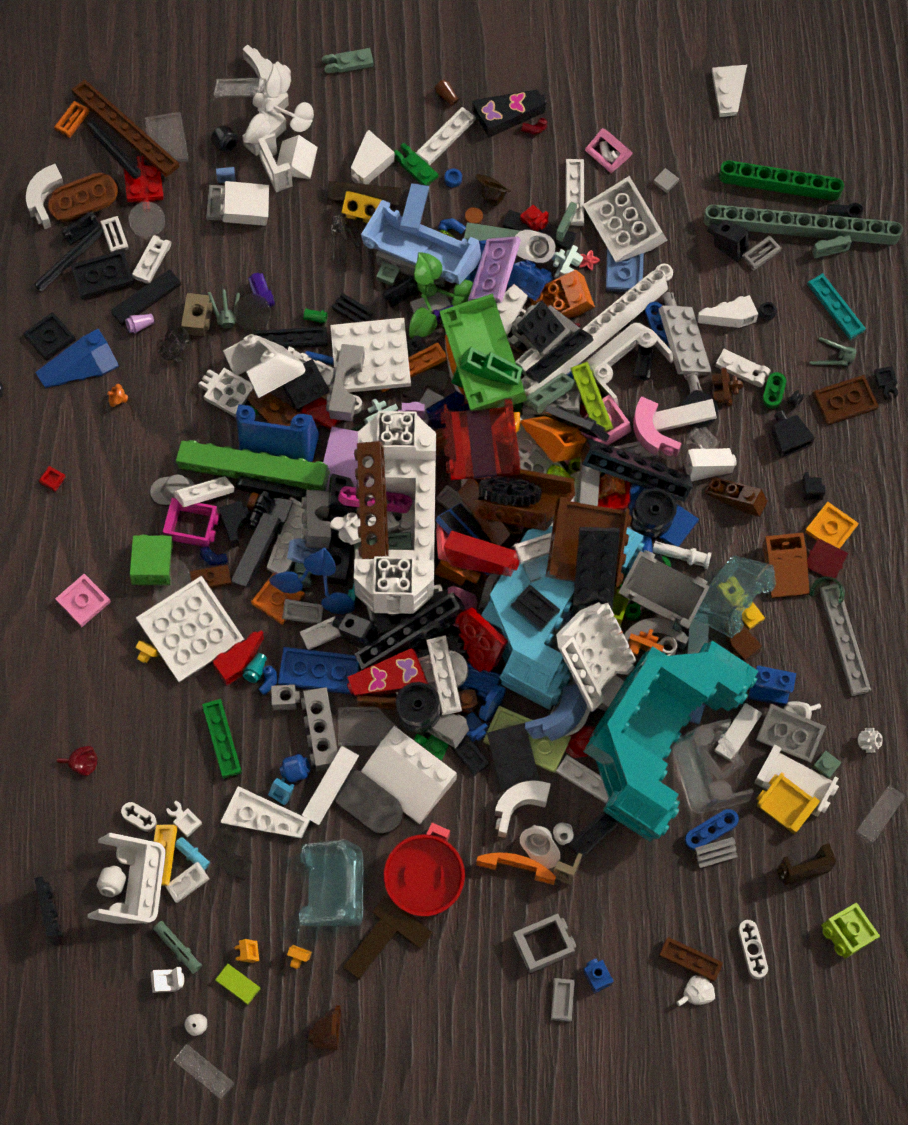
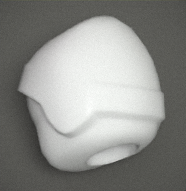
M561 822L554 827L553 836L558 844L565 845L572 841L574 834L570 824Z
M200 1014L190 1015L185 1021V1029L192 1036L201 1035L207 1028V1019Z

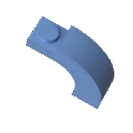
M577 684L562 687L561 702L552 714L544 718L525 722V729L533 739L548 736L551 741L565 736L578 725L585 714L587 704Z

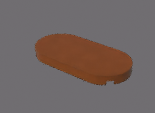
M94 173L56 188L51 198H49L48 209L59 221L69 222L85 216L87 212L94 213L110 206L117 197V184L112 177L105 173Z

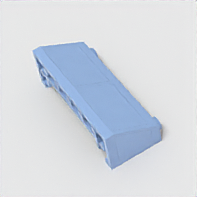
M384 200L380 202L361 234L363 244L370 249L375 248L412 265H416L418 252L433 255L442 264L443 270L440 277H443L450 283H457L459 285L476 268L482 257L479 240L472 237L469 238L468 242L465 238L459 241L421 224L418 233L400 231L402 216H400L398 210L392 211L389 208L390 203Z

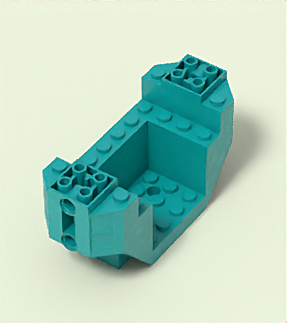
M714 641L704 643L699 653L667 656L653 646L644 653L634 670L627 676L591 734L589 743L583 751L596 760L607 792L608 800L603 811L649 842L659 839L661 835L664 836L669 829L668 822L670 819H674L679 812L677 807L680 802L676 800L679 794L660 782L668 772L665 770L668 763L662 759H666L672 750L669 747L672 742L676 743L681 736L679 731L682 726L685 727L691 719L689 714L692 710L695 711L703 703L715 711L721 707L727 711L733 707L737 708L739 704H743L748 696L746 691L749 687L752 688L756 683L757 678L755 676L758 670Z

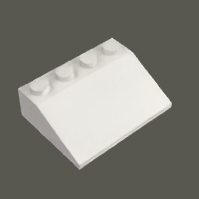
M630 176L583 204L616 263L651 251L668 241Z
M395 726L381 741L361 771L397 798L401 803L403 812L419 825L457 778V773Z

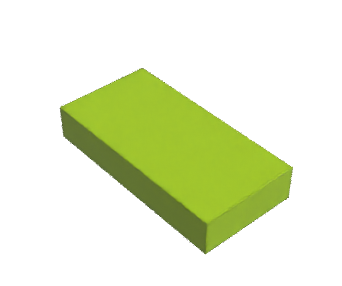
M229 964L226 965L216 978V982L247 1005L250 1004L261 989Z

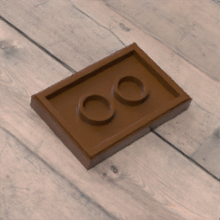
M865 375L815 390L812 393L826 426L879 408Z

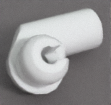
M607 141L601 142L599 145L602 157L614 163L620 153L618 151L614 152V150L610 151Z

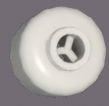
M117 866L102 869L97 882L100 893L106 897L119 895L122 892L126 876L121 868Z

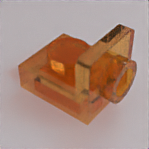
M609 474L599 478L598 498L603 499L614 492L621 495L626 493L624 480Z

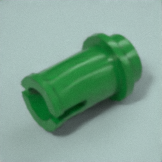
M306 308L303 319L319 322L322 325V323L327 322L328 313L324 310L316 311Z

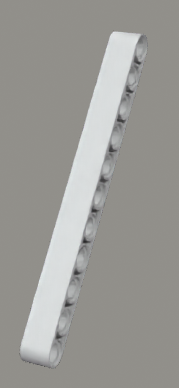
M654 270L586 325L583 330L591 334L594 341L541 383H537L527 375L523 377L521 381L526 397L559 374H568L571 371V367L581 363L646 309L649 303L654 302L668 289L664 272L662 270Z

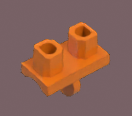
M649 629L648 633L640 631L639 636L631 633L628 644L634 656H637L639 649L648 651L652 646L662 652L664 646L657 644L658 637L652 635L653 629Z

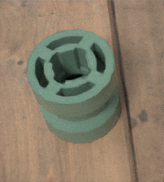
M296 563L294 571L298 578H300L306 568L303 563ZM308 572L305 579L301 582L303 584L302 588L311 586V572Z

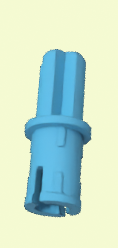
M180 837L175 842V847L187 857V861L190 860L193 864L196 862L200 863L204 870L210 865L211 862L198 852L199 849L194 848L183 837Z

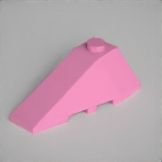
M610 394L602 399L613 429L606 431L610 435L607 442L581 432L586 439L590 438L606 445L619 440L632 431L630 422ZM572 459L564 461L568 465Z

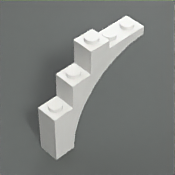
M246 45L243 48L244 60L254 69L259 77L264 94L266 93V82L272 70V63L270 60L264 59L258 50ZM277 61L275 64L281 66L288 72L291 82L290 69L286 65H282ZM287 92L280 94L278 98H271L274 105L282 109L289 106ZM273 108L270 111L264 112L268 116L267 122L270 123L268 135L275 133L277 138L286 130V119L281 114V111ZM243 142V145L255 156L259 154L258 143Z

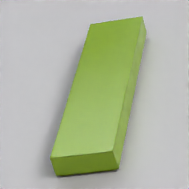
M588 361L571 367L572 375L588 417L597 421L596 424L603 426L605 432L613 429Z

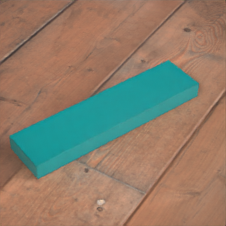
M823 273L807 283V286L849 340L865 332L866 328Z

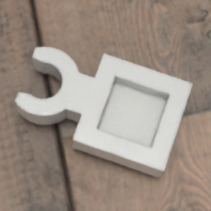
M175 801L174 804L178 807L177 811L172 812L167 808V813L170 817L177 818L173 823L186 837H189L202 822L188 808L183 812L181 804Z

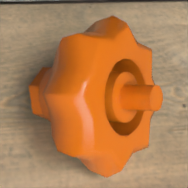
M116 384L112 387L111 391L107 392V395H109L108 402L111 407H115L123 402L126 403L128 400V395L125 394L120 384Z

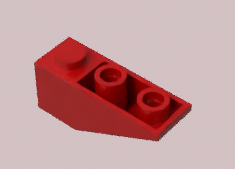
M262 630L251 633L247 640L234 644L231 650L225 654L220 653L212 661L215 670L226 686L243 676V670L252 661L264 640Z

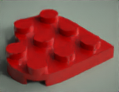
M471 607L456 617L455 625H459L461 631L459 636L465 642L464 650L467 649L470 657L467 659L468 662L480 672L482 670L490 672L498 665L508 640Z

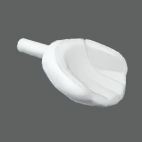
M790 701L787 702L784 709L810 720L812 711L820 709L821 705L809 706V704L804 702Z
M693 976L685 987L684 997L676 1003L678 1006L686 1001L694 1005L708 1004L715 999L714 987L708 979L702 976Z

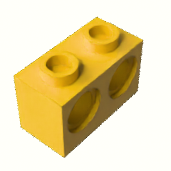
M346 191L341 213L346 214V218L356 220V217L363 218V222L368 223L372 217L367 213L368 206L372 205L376 210L382 200ZM352 201L358 204L356 211H352L349 207Z

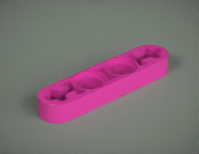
M343 487L338 495L339 502L346 506L359 507V499H356V487ZM386 492V500L389 502L387 504V511L396 513H407L410 511L413 501L408 495ZM370 498L371 501H367V506H372L375 503V498Z

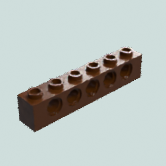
M380 441L357 443L354 457L355 461H358L355 477L359 484V487L356 488V497L359 499L357 517L360 519L358 537L361 538V546L358 547L359 557H362V559H374V556L389 557L384 445ZM373 459V465L366 468V462ZM373 478L374 484L371 487H367L366 482ZM370 498H375V503L372 506H367V501ZM371 517H376L375 524L368 526V520ZM376 536V543L369 545V539Z

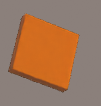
M268 579L251 601V604L283 625L286 621L282 619L285 599L301 601L305 593L303 591L292 594L282 592L275 588Z

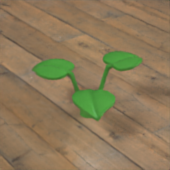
M418 252L414 268V278L418 285V291L422 293L421 297L424 299L428 310L420 307L414 312L409 326L410 338H414V336L426 337L433 333L437 326V317L431 313L432 308L427 297L434 296L436 292H440L453 297L452 305L456 306L468 302L473 282L463 280L460 285H455L454 294L437 288L434 284V279H438L442 275V264L433 255Z

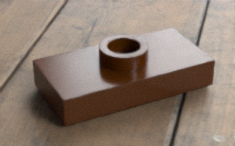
M228 565L190 571L192 582L202 576L209 588L231 585Z

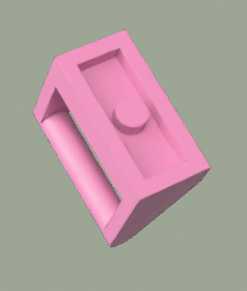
M604 128L599 131L585 149L590 156L610 173L614 172L633 154ZM604 139L621 153L613 164H610L594 149Z

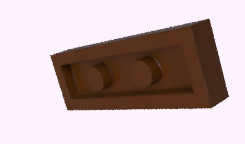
M667 937L659 957L712 982L716 981L723 962L670 937Z

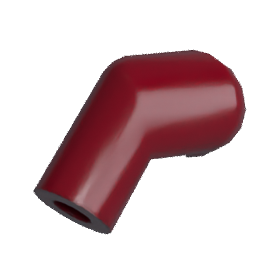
M539 118L538 123L534 125L523 123L521 131L537 135L546 130L547 120Z

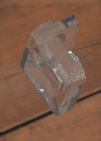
M706 427L694 428L688 434L690 437L686 440L688 444L693 443L698 449H715L720 443Z

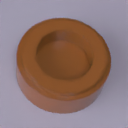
M476 207L469 208L465 212L466 223L481 224L483 221L482 211Z

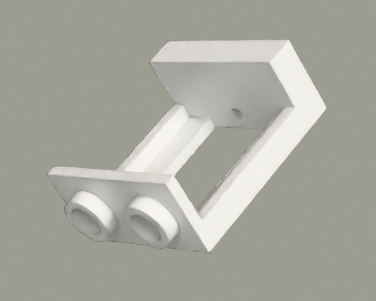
M275 133L264 135L258 139L260 159L276 193L293 187L289 163L277 166L273 158L277 154Z

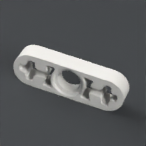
M745 920L740 924L738 933L747 968L752 978L762 979L768 972V966L758 928L755 922ZM745 925H748L749 928L753 929L750 933L752 940H749L747 942H745V940H748L749 938L748 933L743 932ZM750 944L758 947L759 952L756 955H751L748 952L747 947ZM759 957H761V959H758L757 961L758 966L763 967L761 974H758L757 971H753V969L756 967L754 959H757Z

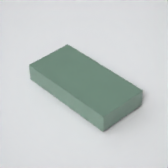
M572 201L569 203L558 226L556 240L563 241L575 216L577 203Z

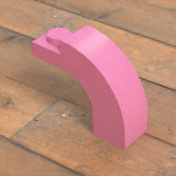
M641 397L633 420V428L637 440L643 448L655 456L661 450L665 455L677 457L682 443L663 436L655 429L653 418L657 411L658 403Z

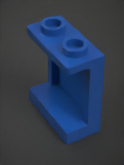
M757 665L756 670H758V673L755 676L757 681L750 688L748 699L786 706L789 693H792L794 690L796 673Z

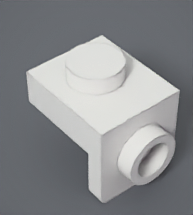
M176 967L173 970H153L150 972L153 993L176 992L183 987L184 974L181 973V967Z

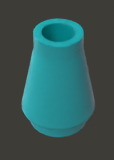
M257 653L243 670V677L252 683L260 680L267 657Z

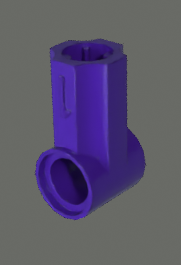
M263 273L252 274L248 278V282L253 293L252 296L257 311L275 306L272 292L267 287Z

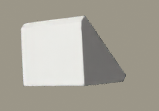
M300 135L284 140L281 144L277 166L289 163L292 177L310 180L317 147Z

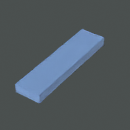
M411 183L400 231L418 233L429 186Z

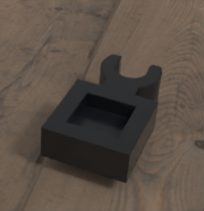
M893 366L875 369L873 373L878 389L884 388L883 398L885 400L888 399V392H891L894 398H897L898 390L894 386L898 382Z

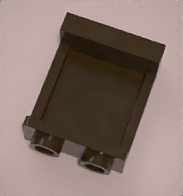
M830 843L820 847L816 854L817 860L794 867L791 866L788 856L783 857L778 866L779 869H777L779 879L783 880L785 885L830 872L836 863Z

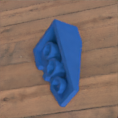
M96 329L80 338L35 373L43 386L48 388L66 384L72 380L79 379L80 381L85 380L86 377L103 376L118 368L119 365L107 341L99 329Z

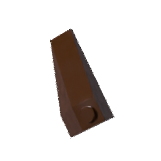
M341 1005L334 1006L314 1023V1030L310 1029L309 1042H313V1048L338 1050Z

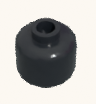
M221 125L214 129L211 135V142L220 151H232L237 145V135L228 126Z

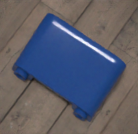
M238 404L236 420L239 450L247 449L259 454L266 452L271 456L278 457L279 455H284L289 459L297 460L302 458L312 462L319 437V432L312 415H295L291 420L290 426L254 421V409L247 405Z

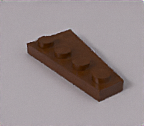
M253 390L247 398V402L258 414L271 424L290 426L292 418L295 415L302 414L270 392L258 398L255 390Z

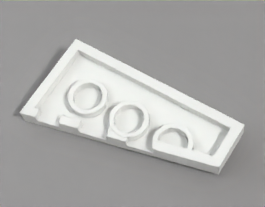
M292 497L290 500L294 501L282 532L278 535L267 565V570L275 574L288 572L294 564V561L287 559L289 542L293 539L302 538V529L305 528V524H302V513H305V509L301 508V502Z
M239 786L221 820L223 824L296 838L303 837L310 822L309 819Z

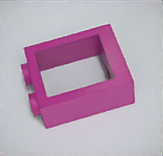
M172 498L163 535L172 536V541L209 548L210 542H214L215 524L218 525L220 520L217 506L196 503L183 507L176 498ZM180 511L210 516L205 538L174 532Z

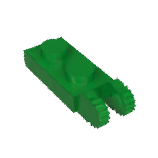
M403 143L400 145L402 151L407 155L406 158L398 150H394V158L421 185L428 186L438 178V173L412 151L407 144Z

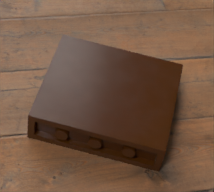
M504 466L501 469L502 477L521 478L525 481L529 480V483H535V485L541 488V500H539V503L530 504V506H512L511 504L506 506L504 503L490 502V499H485L484 501L475 499V517L546 531L554 521L556 500L564 497L571 501L575 496L574 479Z
M564 497L558 498L556 500L545 577L574 582L579 527L619 528L620 535L614 589L618 588L623 582L621 568L626 561L624 546H627L629 535L626 532L627 527L631 524L630 509L622 511L572 502Z

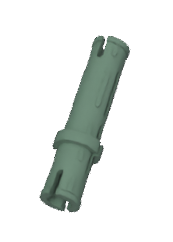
M163 921L158 922L153 927V930L176 954L177 960L179 962L182 961L192 974L202 967V964L191 954V949L189 947L186 948ZM165 934H167V935L175 942L176 945H174V944L166 937ZM179 949H181L184 952V954L190 959L189 961L183 956Z

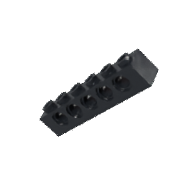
M587 438L580 452L581 463L584 466L647 489H662L673 498L685 502L693 488L691 477L688 474Z
M452 592L354 653L361 669L369 668L411 648L415 649L428 639L455 624L456 617L466 610L462 600Z

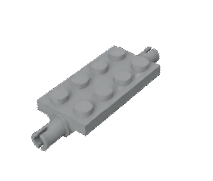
M664 293L662 298L665 306H661L659 312L670 350L673 354L677 374L684 375L690 388V394H693V392L701 393L702 388L698 377L710 374L711 368L693 308L677 306L674 293Z

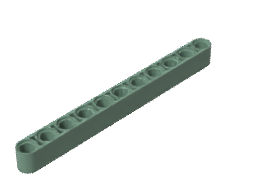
M709 205L706 208L703 219L707 227L711 223L719 226L723 220H728L752 232L825 239L850 236L851 241L889 245L898 243L903 232L902 225L894 221L725 205Z

